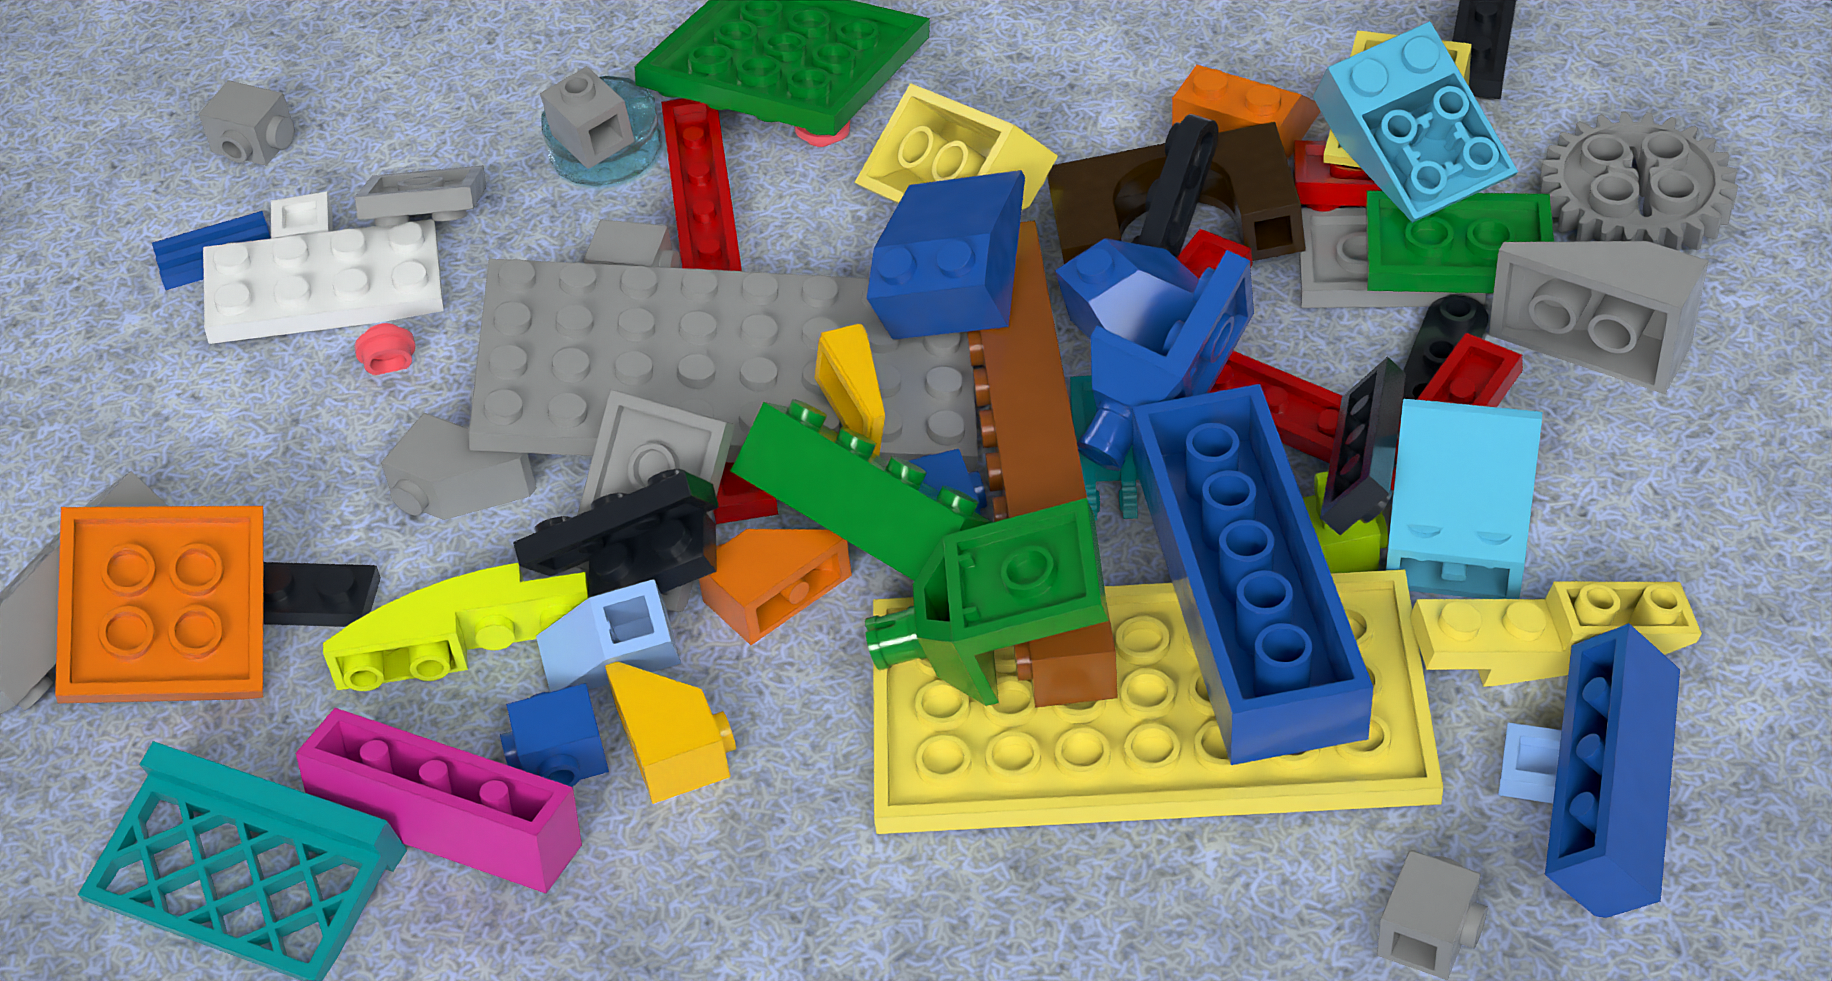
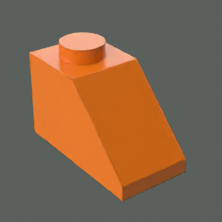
M745 529L725 544L716 546L717 572L699 578L703 602L746 642L753 645L852 576L847 540L830 530Z

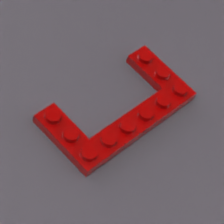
M1203 229L1198 230L1177 256V259L1199 279L1208 267L1216 270L1226 250L1250 260V268L1253 265L1251 248ZM1465 333L1417 400L1497 407L1522 373L1523 355ZM1233 350L1210 393L1260 384L1281 442L1330 463L1342 395ZM1398 438V440H1397L1396 451H1395V458H1394V460L1396 461V464H1397V454H1398L1399 438ZM1396 466L1392 473L1390 490L1393 491L1395 484Z

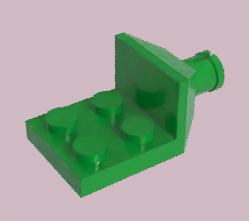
M1083 498L942 536L912 584L914 606L896 613L866 618L865 627L868 631L865 632L871 658L878 670L888 669L892 665L919 658L921 660L928 658L940 679L985 706L999 703L994 650L1109 621L1095 516L1088 499Z

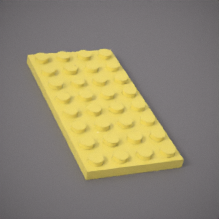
M1403 569L1331 574L1373 685L1369 739L1236 765L1230 764L1173 583L1104 586L1116 650L1118 698L1035 708L1031 680L1018 681L1014 645L994 650L999 703L988 706L983 705L940 679L928 658L923 660L919 658L895 664L891 668L881 671L876 668L873 662L874 821L876 834L1441 805L1443 782L1419 645L1409 617L1412 612L1406 571ZM913 597L873 599V616H884L907 610L908 607L914 606Z

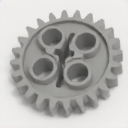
M1624 111L1621 112L1619 122L1612 123L1601 114L1597 116L1596 128L1579 121L1576 123L1575 135L1561 132L1558 145H1549L1546 160H1542L1539 182L1541 185L1540 194H1550L1552 218L1560 217L1558 230L1561 233L1578 229L1576 242H1589L1592 239L1597 241H1648L1680 251L1681 244L1684 243L1692 249L1699 250L1701 249L1703 236L1716 239L1719 234L1720 225L1729 224L1738 190V185L1735 184L1737 169L1727 167L1730 156L1728 152H1714L1715 138L1696 140L1698 127L1691 126L1683 131L1676 130V118L1673 117L1667 119L1662 125L1654 124L1652 113L1649 112L1645 113L1641 122H1633L1630 115ZM1633 155L1636 158L1638 166L1637 171L1636 169L1631 168ZM1639 195L1645 197L1643 204L1644 216L1640 214L1638 207Z

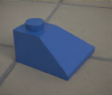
M1105 238L1055 270L1070 321L1090 340L1095 327L1099 326L1164 356L1162 354L1163 346L1172 326L1178 320L1186 322L1196 305L1193 302V294L1199 278L1167 249Z

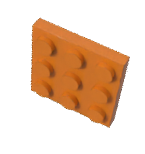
M263 506L61 507L55 697L58 704L263 698Z

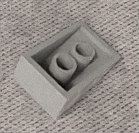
M1648 241L1503 242L1498 253L1489 336L1666 394L1692 346L1709 260Z

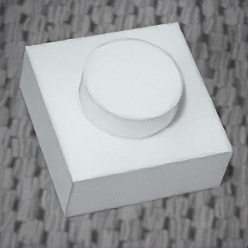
M327 191L271 200V239L333 231L332 206Z

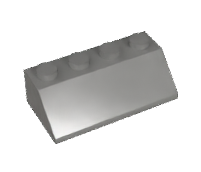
M132 471L85 505V507L168 506ZM60 532L0 592V715L16 705H19L26 711L53 684V681L46 674L56 664Z

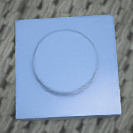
M1507 723L1499 796L1553 804L1562 730Z

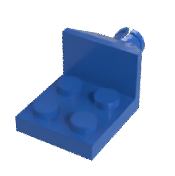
M1226 250L1216 270L1208 267L1203 272L1193 294V302L1196 305L1186 322L1178 320L1172 326L1163 346L1162 354L1164 356L1102 327H1095L1091 334V375L1096 414L1085 434H1082L1077 442L1078 451L1101 467L1120 471L1125 463L1124 459L1133 445L1132 407L1210 393L1254 315L1250 260Z

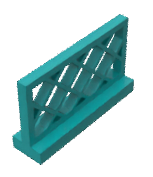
M153 741L139 764L148 776L77 895L83 901L298 980L323 981L338 958L384 870L394 872L407 852L406 847L390 824L384 819ZM163 800L179 806L183 823L149 837L146 823L159 801ZM193 811L203 815L195 818ZM226 823L236 826L241 844L206 858L200 834ZM250 831L260 835L252 838ZM188 840L195 863L160 878L154 854ZM284 843L295 846L300 864L264 879L257 855ZM309 852L315 853L319 856L311 859ZM142 860L148 884L122 895L106 890L119 869ZM247 860L253 884L218 899L211 875ZM342 864L359 869L349 890L329 899H323L317 875ZM200 880L206 905L181 916L170 914L165 895ZM306 881L313 905L277 921L270 895ZM153 900L155 908L143 903ZM259 901L266 926L239 938L228 935L223 916ZM335 915L332 921L330 922L329 917ZM212 921L214 929H211L200 924ZM318 922L323 938L310 962L305 963L288 957L282 937ZM271 942L273 951L260 945Z

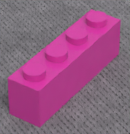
M334 708L295 753L305 793L386 820L403 844L547 894L582 846L573 787L338 708Z

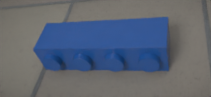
M1630 623L1571 646L1545 875L1591 914L1603 918L1661 902L1680 669Z

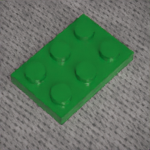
M1367 191V291L1494 293L1498 253L1503 242H1554L1550 194L1476 193L1412 223L1383 191Z

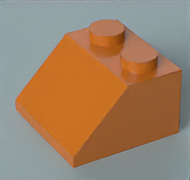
M1197 64L1172 97V126L1176 122L1181 123L1189 114L1216 121L1218 133L1275 122L1287 161L1294 152V140L1303 139L1321 112L1314 100L1301 94Z

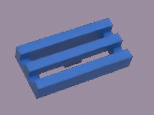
M259 211L152 242V246L156 255L155 258L160 270L162 283L165 290H169L204 279L203 247L271 239L263 211Z

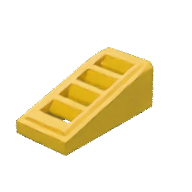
M854 324L821 332L814 378L843 427L873 440L876 443L873 453L879 456L885 411L865 327L862 324Z

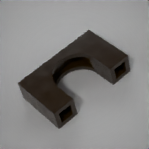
M1270 122L1219 132L1216 151L1198 203L1219 208L1234 220L1241 244L1251 248L1253 261L1306 251L1301 202L1276 123ZM1165 143L1052 166L1047 175L1064 264L1105 238L1122 241L1121 237L1128 225L1137 217L1146 213L1145 202L1147 193L1152 183L1156 179H1160L1167 159Z

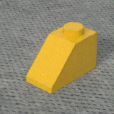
M618 661L605 665L616 710L652 804L730 778L726 753L736 750L734 736L724 711L712 714L702 689Z

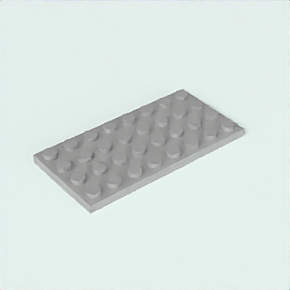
M489 258L469 426V450L593 456L610 390L621 391L736 424L726 462L735 463L763 402L789 407L792 399L807 403L827 415L824 425L839 433L843 425L814 378L818 342L821 332L854 324H862L868 335L885 411L879 457L888 462L891 456L909 461L925 455H933L959 448L967 471L973 472L976 471L978 447L973 366L970 364L967 332L893 340L867 300L869 278Z

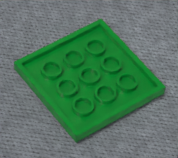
M708 0L634 66L635 85L658 91L660 95L665 97H682L705 103L710 108L716 110L729 109L756 116L757 119L764 122H781L805 128L808 132L815 135L835 136L929 38L930 18L854 0Z

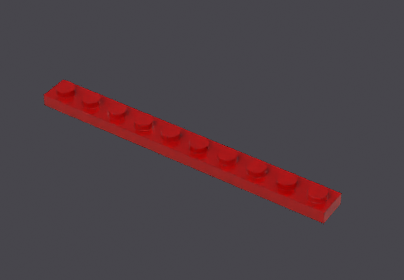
M686 98L661 101L682 268L742 271L719 112L716 109L710 108L705 103ZM725 462L716 496L719 508L713 510L716 524L779 515L775 497L731 472L734 462Z

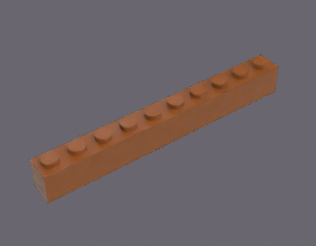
M1035 220L1020 222L1009 326L967 331L971 366H983L982 369H973L977 407L989 405V410L979 411L983 448L995 447L996 451L994 453H985L989 491H1002V497L992 498L994 522L1087 498ZM1110 618L1106 622L1014 645L1018 681L1031 680L1035 708L1118 698L1116 650Z

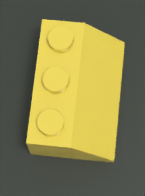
M910 83L854 183L899 204L908 186L912 184L1022 170L1025 176L1023 210L1030 207L1058 155L1012 123Z

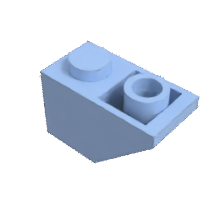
M654 579L590 597L536 636L550 692L583 683L587 684L588 690L608 685L605 665L617 661L649 672L681 664L667 608Z

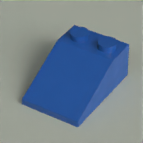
M1022 170L908 186L874 247L867 292L868 302L893 340L1009 326L1025 176Z

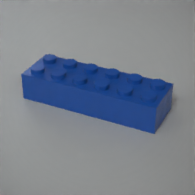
M1260 384L1132 407L1133 462L1230 764L1236 765L1369 739L1373 685Z

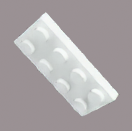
M432 219L412 221L395 226L343 229L203 247L204 329L209 344L372 324L444 311L435 221Z

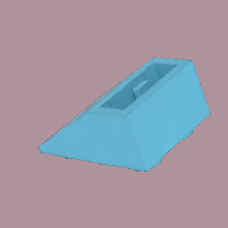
M1430 21L1327 67L1313 95V99L1340 146L1412 223L1511 178L1518 173L1516 166Z
M1403 399L1386 570L1405 569L1409 591L1480 599H1520L1543 412Z

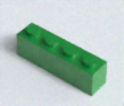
M792 399L789 407L763 402L731 469V472L913 581L919 575L942 536L993 523L975 512L978 501L971 496L946 485H942L940 491L923 482L927 472L922 468L896 456H891L889 462L873 453L876 447V443L873 440L845 427H841L839 433L824 425L827 418L824 412L796 399Z

